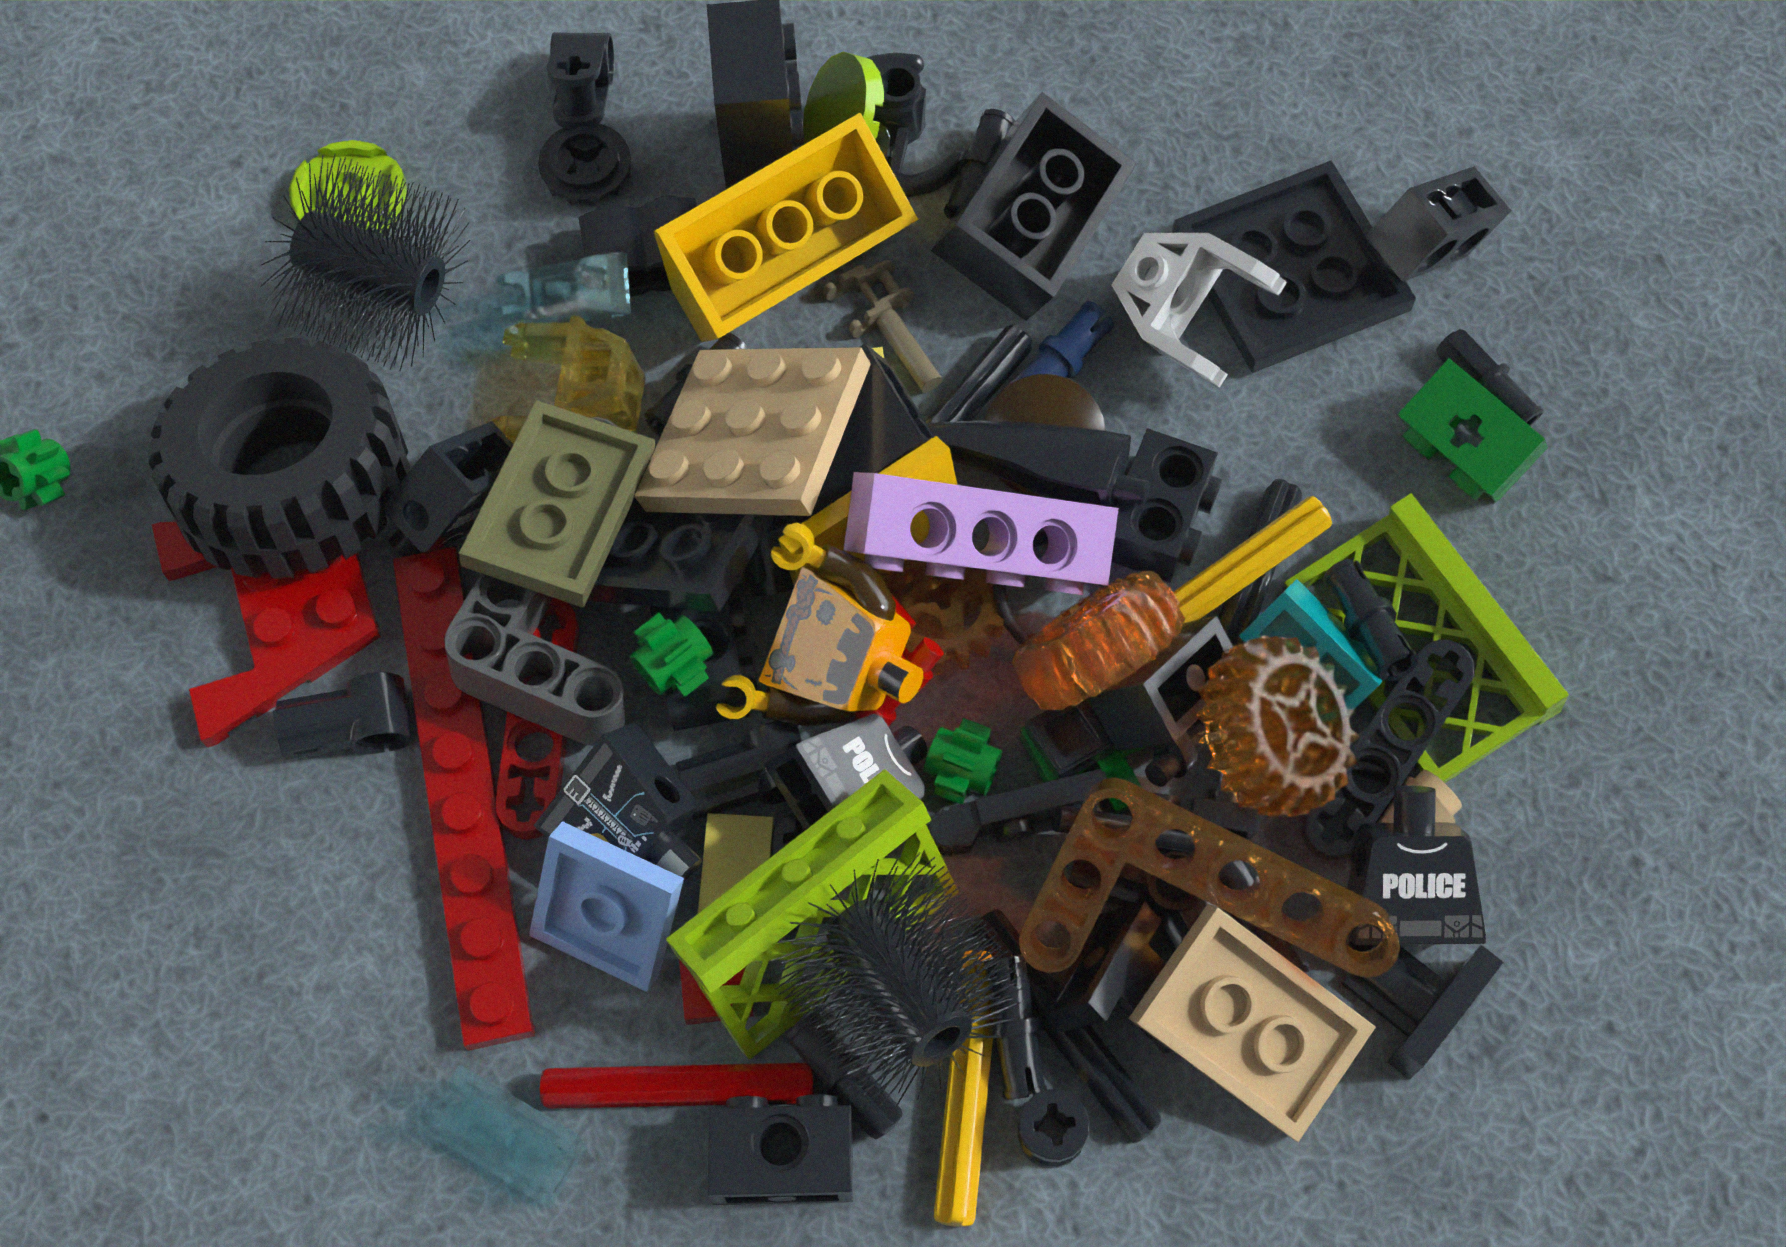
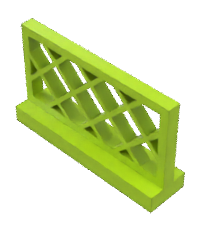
M1410 493L1390 506L1389 515L1286 580L1284 588L1287 589L1296 579L1307 588L1323 578L1326 571L1334 564L1354 557V561L1357 560L1361 564L1364 550L1384 537L1400 556L1398 575L1392 576L1363 571L1371 585L1395 589L1392 606L1397 615L1402 590L1429 594L1438 606L1435 626L1397 620L1396 615L1395 623L1401 633L1433 638V641L1451 640L1467 644L1477 656L1474 677L1468 687L1471 689L1467 719L1447 717L1441 728L1464 732L1461 754L1438 768L1425 750L1416 763L1420 771H1430L1446 783L1535 724L1541 725L1560 713L1569 694L1413 494ZM1406 565L1417 580L1404 578ZM1327 608L1344 624L1345 615L1342 610ZM1444 616L1447 617L1455 629L1443 628ZM1429 661L1428 665L1433 669V673L1425 684L1423 696L1428 700L1431 697L1433 682L1442 684L1447 679L1455 683L1457 682V679L1449 672L1435 670L1436 664ZM1483 667L1488 670L1494 680L1482 678ZM1383 680L1366 697L1376 712L1386 699L1384 696L1386 680ZM1479 691L1507 695L1521 715L1503 727L1474 722ZM1394 708L1390 711L1388 726L1397 738L1404 741H1412L1421 736L1423 720L1417 711ZM1404 721L1418 723L1416 737ZM1472 733L1487 736L1470 748Z
M886 769L882 770L666 938L675 955L690 971L729 1034L749 1060L798 1022L810 1009H806L795 1017L793 1016L799 1013L804 1005H799L789 1012V1010L802 1002V999L787 1006L802 991L784 1000L797 986L778 995L800 981L801 978L786 983L775 990V988L794 974L781 979L777 984H761L769 960L809 946L790 943L815 941L816 937L795 940L794 942L777 943L799 925L791 924L790 922L821 924L823 917H834L808 904V902L837 915L826 905L828 904L841 914L845 908L840 900H831L836 894L830 884L837 894L854 882V869L858 900L866 899L877 859L879 861L875 879L877 875L889 874L897 858L884 857L904 841L906 843L901 857L890 874L893 875L898 866L893 878L895 882L919 852L920 854L894 886L891 896L901 888L918 862V866L908 881L934 857L935 859L918 875H926L935 864L936 866L928 875H932L944 866L932 879L934 883L948 871L926 825L931 821V817L924 803ZM949 871L945 876H943L939 881L935 883L934 886L951 878L943 886V888L939 889L936 893L954 883ZM854 882V883H853V886H852V888H851V890H852V892H853V895H854V898H855V901H856L855 882ZM910 883L901 890L895 900L905 894ZM953 884L952 887L945 893V895L947 896L952 891L957 889L956 885ZM941 885L932 889L926 897V899L930 895H932ZM946 890L936 895L931 900L939 898ZM956 890L954 893H952V896L950 897V899H951L953 896H955L959 891ZM851 892L847 900H842L847 907L854 904ZM927 893L917 898L911 907L919 905ZM889 894L885 898L884 902L888 900ZM949 896L940 903L945 902L949 898ZM898 901L896 904L890 907V910L893 909L900 901ZM936 901L930 902L926 910L929 909ZM927 904L923 905L916 914L923 912ZM942 905L930 910L928 915L934 913ZM800 924L796 938L818 934L819 927ZM814 946L778 960H790L811 954L822 946ZM833 950L828 952L823 957L830 955L833 952ZM824 952L812 955L801 962L808 961V959H816ZM800 959L786 962L785 968ZM807 963L791 966L783 971L781 977L804 967ZM745 968L740 985L722 986ZM804 970L795 977H793L791 980L802 976ZM822 970L813 979L820 977L824 970ZM830 976L818 981L817 984L826 982ZM814 981L801 984L794 992L802 989L803 987L809 985ZM822 985L814 986L810 992L819 989ZM808 988L804 993H802V994H801L799 997H797L796 999H798V998H800V997L806 995L807 992L810 990V988ZM826 988L820 990L813 999L822 996ZM815 1001L808 1003L803 1009H805ZM772 1002L768 1014L749 1030H746L745 1026L753 1003Z

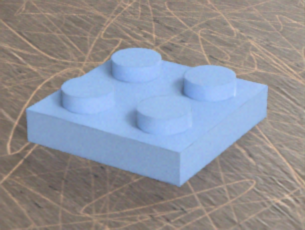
M562 821L548 839L529 936L647 992L660 974L668 943L666 938L670 935L684 878Z

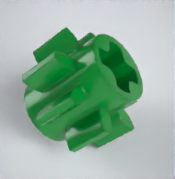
M37 429L0 440V496L7 501L19 500L21 509L27 510L37 505L43 506L65 496L64 490L59 483L68 479L71 465L66 451L58 442L52 439L41 440Z
M658 613L634 631V634L639 639L636 643L640 648L630 655V659L642 678L657 694L661 695L671 687L673 691L677 689L685 697L709 679L704 671L707 667L703 662L713 655L712 648L700 630L686 616L682 615L672 622L670 619L665 620Z
M964 717L959 728H955L954 731L942 726L939 728L930 746L923 772L937 777L934 785H936L934 794L959 804L964 803L967 794L971 791L983 796L987 794L1003 750L989 745L992 728Z

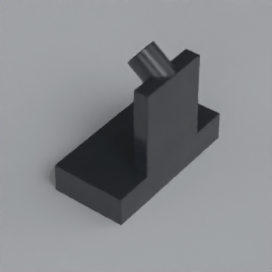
M1145 901L1099 914L1043 1012V1015L1059 1032L1106 1022L1116 1003L1130 1017L1166 965L1149 946L1162 920ZM1140 1028L1163 1054L1173 1052Z
M1350 941L1347 945V952L1355 966L1341 985L1407 1036L1387 1063L1410 1080L1425 1066L1504 962L1480 945L1463 963L1449 983H1447L1400 945H1355Z

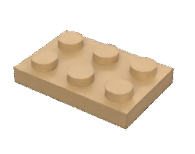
M1207 904L1128 1018L1296 1142L1300 1141L1376 1028L1232 917L1211 904Z

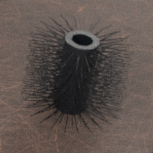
M336 153L334 154L329 176V163H327L326 187L323 196L320 188L324 157L322 155L318 190L314 174L316 189L315 210L312 211L311 166L309 163L310 207L307 204L303 191H300L296 177L304 212L301 220L286 197L283 196L292 210L290 213L299 222L295 230L273 217V219L294 233L292 236L280 234L292 238L291 241L265 242L290 243V250L261 264V266L288 255L290 260L260 287L290 262L292 266L271 280L273 281L282 274H285L263 305L286 276L294 270L288 283L272 300L274 301L282 292L269 319L282 296L291 290L288 299L278 313L279 315L284 308L278 323L279 326L288 302L298 288L296 299L287 310L288 312L293 306L284 327H286L291 316L288 327L290 328L294 310L303 303L291 326L293 327L297 320L294 332L296 331L300 316L301 323L299 325H302L306 318L300 335L306 321L305 331H307L308 323L315 316L306 335L308 336L312 328L310 336L312 337L318 316L319 326L314 334L315 336L319 329L316 341L318 340L322 325V334L327 329L323 342L327 333V340H329L330 331H333L336 327L329 343L331 344L334 337V345L339 325L341 333V327L346 324L337 342L338 345L341 339L340 348L344 335L345 343L349 339L345 349L346 352L349 343V348H351L355 328L357 327L358 332V323L363 317L362 328L354 339L356 340L358 337L352 354L355 347V354L357 352L361 335L363 342V332L370 321L369 330L364 335L368 334L367 339L359 353L363 349L362 358L366 345V350H368L369 338L374 329L377 331L376 337L368 350L370 354L367 361L371 353L373 357L377 338L379 337L380 341V333L385 327L383 341L377 349L380 346L381 348L374 361L376 362L377 360V363L379 362L383 345L385 350V341L392 331L390 347L382 362L385 360L383 367L388 355L390 359L391 347L400 332L397 351L390 370L393 363L395 366L399 348L401 346L402 349V341L408 329L407 344L400 371L405 354L407 359L408 344L415 323L416 334L411 361L412 367L416 340L419 347L418 328L420 316L423 315L424 358L425 320L429 328L425 314L429 313L435 342L430 310L435 306L444 324H446L440 309L436 305L439 296L456 305L441 294L442 289L449 290L444 288L443 284L463 282H444L445 274L468 262V260L449 269H445V265L466 244L445 263L444 258L457 248L455 247L451 250L470 222L467 223L447 252L443 253L451 236L456 232L455 228L466 208H464L448 239L442 244L444 236L448 233L446 231L450 221L456 213L455 208L459 199H457L447 225L440 234L442 222L447 216L445 212L451 201V198L449 200V195L437 227L434 229L435 221L437 220L436 213L441 205L440 201L443 192L439 202L437 198L435 213L426 228L428 212L435 203H432L436 190L433 197V192H431L427 211L426 206H423V208L425 207V216L419 223V215L423 210L421 207L428 194L427 191L425 195L427 188L425 187L422 201L421 197H419L418 211L411 222V217L414 211L412 212L413 206L419 194L417 195L420 187L419 184L416 194L414 189L411 208L409 211L407 208V215L403 220L405 205L412 196V194L409 196L414 182H412L410 189V183H408L404 204L402 197L400 199L401 210L396 216V207L400 203L398 200L406 184L405 182L402 188L404 179H402L397 197L398 189L394 188L397 175L393 187L391 181L387 189L386 186L391 174L387 182V175H385L380 197L381 189H378L376 195L375 193L384 174H382L379 181L380 170L374 189L376 175L371 181L374 167L369 183L368 172L365 194L362 197L360 190L366 182L365 180L362 184L368 165L363 178L364 166L362 168L357 190L358 182L356 183L355 179L361 166L356 174L357 162L351 182V172L354 169L353 167L348 175L352 163L351 159L346 176L345 164L342 187L339 190L337 180L346 160L345 157L341 168V158L339 160L335 183L332 172V190L327 200V187ZM350 176L349 190L344 198L343 188ZM336 183H337L338 194H337V196H336L335 199H334V194H335V189H336ZM373 183L372 197L367 205V203H365L368 199V197L366 198V195L371 184ZM390 187L388 201L385 204V200H383V208L381 207L382 198ZM355 188V196L350 202V193ZM396 189L395 204L388 215V209L391 206L389 202ZM319 191H320L321 198H322L320 207H319V200H318V199H319ZM360 191L361 199L358 200V195ZM302 195H303V198H304V200H305L306 206H307V208H308V211H309L308 213H306V210H305V207H304V203H303V199H302ZM378 195V203L373 209V200ZM440 241L439 246L435 252L436 245ZM301 271H303V272H302V276H301L300 280L298 281V278H299V276H300V273H301ZM296 277L294 285L285 293L289 284ZM304 292L303 301L296 307L300 296ZM319 299L318 309L314 313V304ZM311 301L310 308L303 318L304 306ZM326 301V308L320 315V309ZM313 307V316L309 320L311 309ZM341 308L340 318L336 323V314ZM348 311L347 320H346L345 323L342 325V319H343L344 315L346 314V312ZM328 312L329 314L332 313V318L324 329L326 315ZM324 314V317L321 323L319 324V318ZM335 317V326L331 330L332 321ZM352 320L354 327L346 339L348 325ZM408 320L407 326L403 333L405 321Z
M920 852L895 882L893 878L898 866L896 867L882 899L878 897L901 853L875 898H873L874 879L879 859H877L866 899L858 900L855 869L856 901L851 887H849L854 904L850 907L845 905L830 884L845 908L841 914L828 904L826 905L837 915L808 902V904L836 917L832 924L790 922L791 924L811 925L827 929V933L777 943L825 935L826 939L790 943L809 946L770 961L778 960L814 946H822L811 954L780 962L782 964L800 959L769 978L793 965L810 962L808 965L777 979L776 981H779L794 974L775 988V990L786 983L803 978L778 995L794 986L797 987L784 1000L802 991L787 1006L802 999V1002L789 1010L790 1012L797 1006L804 1005L800 1012L793 1017L810 1008L800 1018L799 1022L815 1014L801 1026L803 1027L805 1024L809 1025L816 1021V1024L805 1031L804 1034L825 1020L821 1025L815 1027L817 1028L815 1034L808 1038L810 1039L825 1030L815 1040L814 1044L825 1038L827 1039L816 1049L838 1033L832 1042L821 1047L823 1048L834 1043L819 1054V1056L836 1044L837 1046L829 1054L838 1048H843L825 1059L824 1062L839 1053L830 1062L831 1064L841 1053L848 1052L847 1056L829 1065L831 1067L843 1060L831 1070L833 1071L851 1057L846 1065L837 1069V1071L845 1067L847 1068L834 1078H837L850 1067L852 1068L844 1076L854 1071L857 1072L840 1082L839 1085L851 1078L845 1084L846 1086L861 1071L867 1068L862 1075L864 1076L872 1064L881 1061L870 1074L845 1088L846 1090L854 1086L847 1092L848 1094L866 1080L860 1087L862 1088L873 1074L882 1069L884 1071L875 1082L853 1097L850 1102L866 1091L860 1097L861 1099L883 1078L880 1083L881 1086L886 1076L898 1068L891 1079L860 1108L865 1106L882 1090L877 1097L879 1098L889 1083L903 1071L902 1078L878 1106L877 1111L903 1081L898 1092L900 1093L909 1072L914 1066H918L895 1108L921 1067H923L922 1085L917 1100L922 1091L930 1065L937 1062L941 1089V1064L945 1071L943 1059L950 1055L964 1074L952 1055L954 1051L959 1049L964 1054H967L961 1049L964 1048L985 1056L963 1046L962 1044L967 1038H1003L1002 1036H986L971 1032V1030L1016 1018L972 1027V1023L979 1020L1002 1018V1016H989L1025 1001H1020L987 1015H978L994 1005L1012 1000L1013 998L1004 999L1028 986L1027 984L993 1004L979 1008L988 1000L1000 998V996H994L1000 991L1018 983L1019 981L1011 984L1026 972L1024 971L998 991L986 996L985 994L994 985L1009 980L1007 978L1000 981L1019 968L1018 966L1010 971L1017 964L1015 963L995 982L979 989L985 981L997 978V976L989 978L991 975L1012 964L1009 963L1002 967L1013 956L997 969L996 967L1003 959L998 962L995 961L1009 950L996 959L994 958L1002 950L994 957L983 960L1003 945L990 952L1000 942L998 941L981 957L984 949L995 943L994 941L985 946L996 934L979 947L987 938L985 939L984 937L981 941L975 942L990 932L992 928L977 938L985 929L983 927L987 924L975 931L973 930L983 919L980 922L978 920L967 926L980 915L979 913L972 919L968 918L969 916L967 915L975 910L976 907L962 917L961 915L970 903L954 912L967 900L966 898L951 905L964 894L962 892L958 897L950 899L952 893L958 890L960 886L947 896L945 893L955 883L936 893L951 879L949 878L934 886L948 871L926 888L936 873L943 869L944 866L923 880L936 866L935 864L909 890L916 876L935 857L908 881L918 866V862L901 888L891 896L892 889L916 860ZM931 878L918 895L910 899L913 890ZM910 883L905 894L895 900L901 890ZM941 885L932 895H930L926 899V897L932 889ZM946 890L939 898L931 900L933 897ZM927 893L919 905L911 907L917 898ZM889 894L888 900L884 902L885 898ZM949 896V898L945 902L940 903ZM900 901L893 909L890 910V907H892L894 904ZM936 901L929 909L926 910L930 902ZM927 904L923 912L916 914L923 905ZM959 904L950 914L945 915L950 908ZM942 905L935 914L928 915L930 910ZM964 909L958 917L948 920L950 917ZM945 912L943 916L935 918L939 914ZM940 919L937 924L927 928L931 921ZM971 919V920H970L969 922H967L963 927H961L962 924H963L965 921ZM954 920L946 929L943 930L947 922ZM979 922L966 935H963L967 928ZM944 924L940 932L933 933L940 925ZM959 925L953 934L945 935L947 930ZM983 928L975 937L966 940L967 937ZM962 932V934H961L960 936L955 937V938H952V937H954L956 934ZM957 939L953 945L944 948L949 941ZM972 940L965 948L960 950L964 942ZM961 944L957 952L951 953L957 945ZM977 945L970 955H963L966 949ZM833 950V952L830 955L823 957L828 952ZM824 952L814 960L801 962L812 955ZM980 952V954L977 957L970 958L974 954ZM975 959L971 965L962 968L967 961ZM990 960L982 969L979 970L983 962ZM980 964L974 973L968 974L975 965ZM997 964L986 977L971 984L976 978L984 976H978L983 970ZM817 966L812 972L791 980L807 967ZM824 970L820 977L806 981L814 973ZM830 976L826 982L817 984L818 981ZM814 981L809 985L803 987L802 989L794 992L801 984ZM822 985L819 989L810 992L814 986ZM972 986H974L971 990H969L967 993H965L967 989H969V988H971ZM808 988H810V990L807 992L806 995H804V996H802V997L796 999V998L799 997L802 993H804ZM826 988L822 996L813 999L820 990ZM839 992L833 1000L826 1002L831 994ZM826 997V999L824 1000L823 1003L818 1004L819 1002H821V1001ZM978 997L973 1002H969L971 999ZM841 1000L839 1005L830 1007L831 1004ZM815 1001L814 1003L803 1009L808 1003ZM978 1002H981V1003H980L979 1005H977L975 1008H973L972 1010L968 1011L974 1004H976V1003H978ZM820 1006V1008H819L818 1010H816L815 1012H813V1013L809 1014L808 1016L804 1017V1016H805L806 1014H808L814 1007ZM837 1007L834 1011L822 1016L827 1009ZM824 1010V1012L820 1015V1017H819L818 1019L809 1022V1021L812 1020L815 1016H817L821 1011ZM839 1011L836 1019L826 1022L835 1012ZM841 1011H845V1012L838 1018V1016H839V1014L841 1013ZM852 1015L846 1023L839 1025L844 1017ZM975 1016H982L977 1019H972ZM837 1021H839L837 1026L832 1027ZM855 1022L853 1028L843 1030L845 1027ZM826 1024H829V1025H827L826 1027H824L823 1029H821L820 1031H818V1032L816 1033V1031H817L821 1026L826 1025ZM834 1029L832 1033L818 1040L827 1030ZM849 1031L846 1035L836 1039L841 1032ZM853 1034L850 1042L839 1046L847 1036ZM855 1034H859V1035L852 1041L854 1035H855ZM866 1038L861 1046L853 1048L857 1041ZM850 1045H852L850 1050L845 1051ZM869 1046L867 1052L858 1053L861 1049ZM899 1046H901L896 1052L893 1053V1051H894L896 1048H898ZM888 1049L887 1052L879 1056L884 1050ZM878 1052V1053L876 1054V1056H874V1057L866 1064V1062H867V1060L869 1059L870 1055H872V1054ZM864 1054L861 1058L849 1063L854 1056ZM896 1055L895 1059L889 1062V1060ZM867 1057L866 1065L852 1070L862 1059ZM904 1058L903 1061H901L899 1064H897L895 1067L892 1068V1066H893L898 1060ZM910 1065L908 1071L905 1073L906 1067ZM927 1066L926 1071H925V1075H924V1078H923L924 1068Z

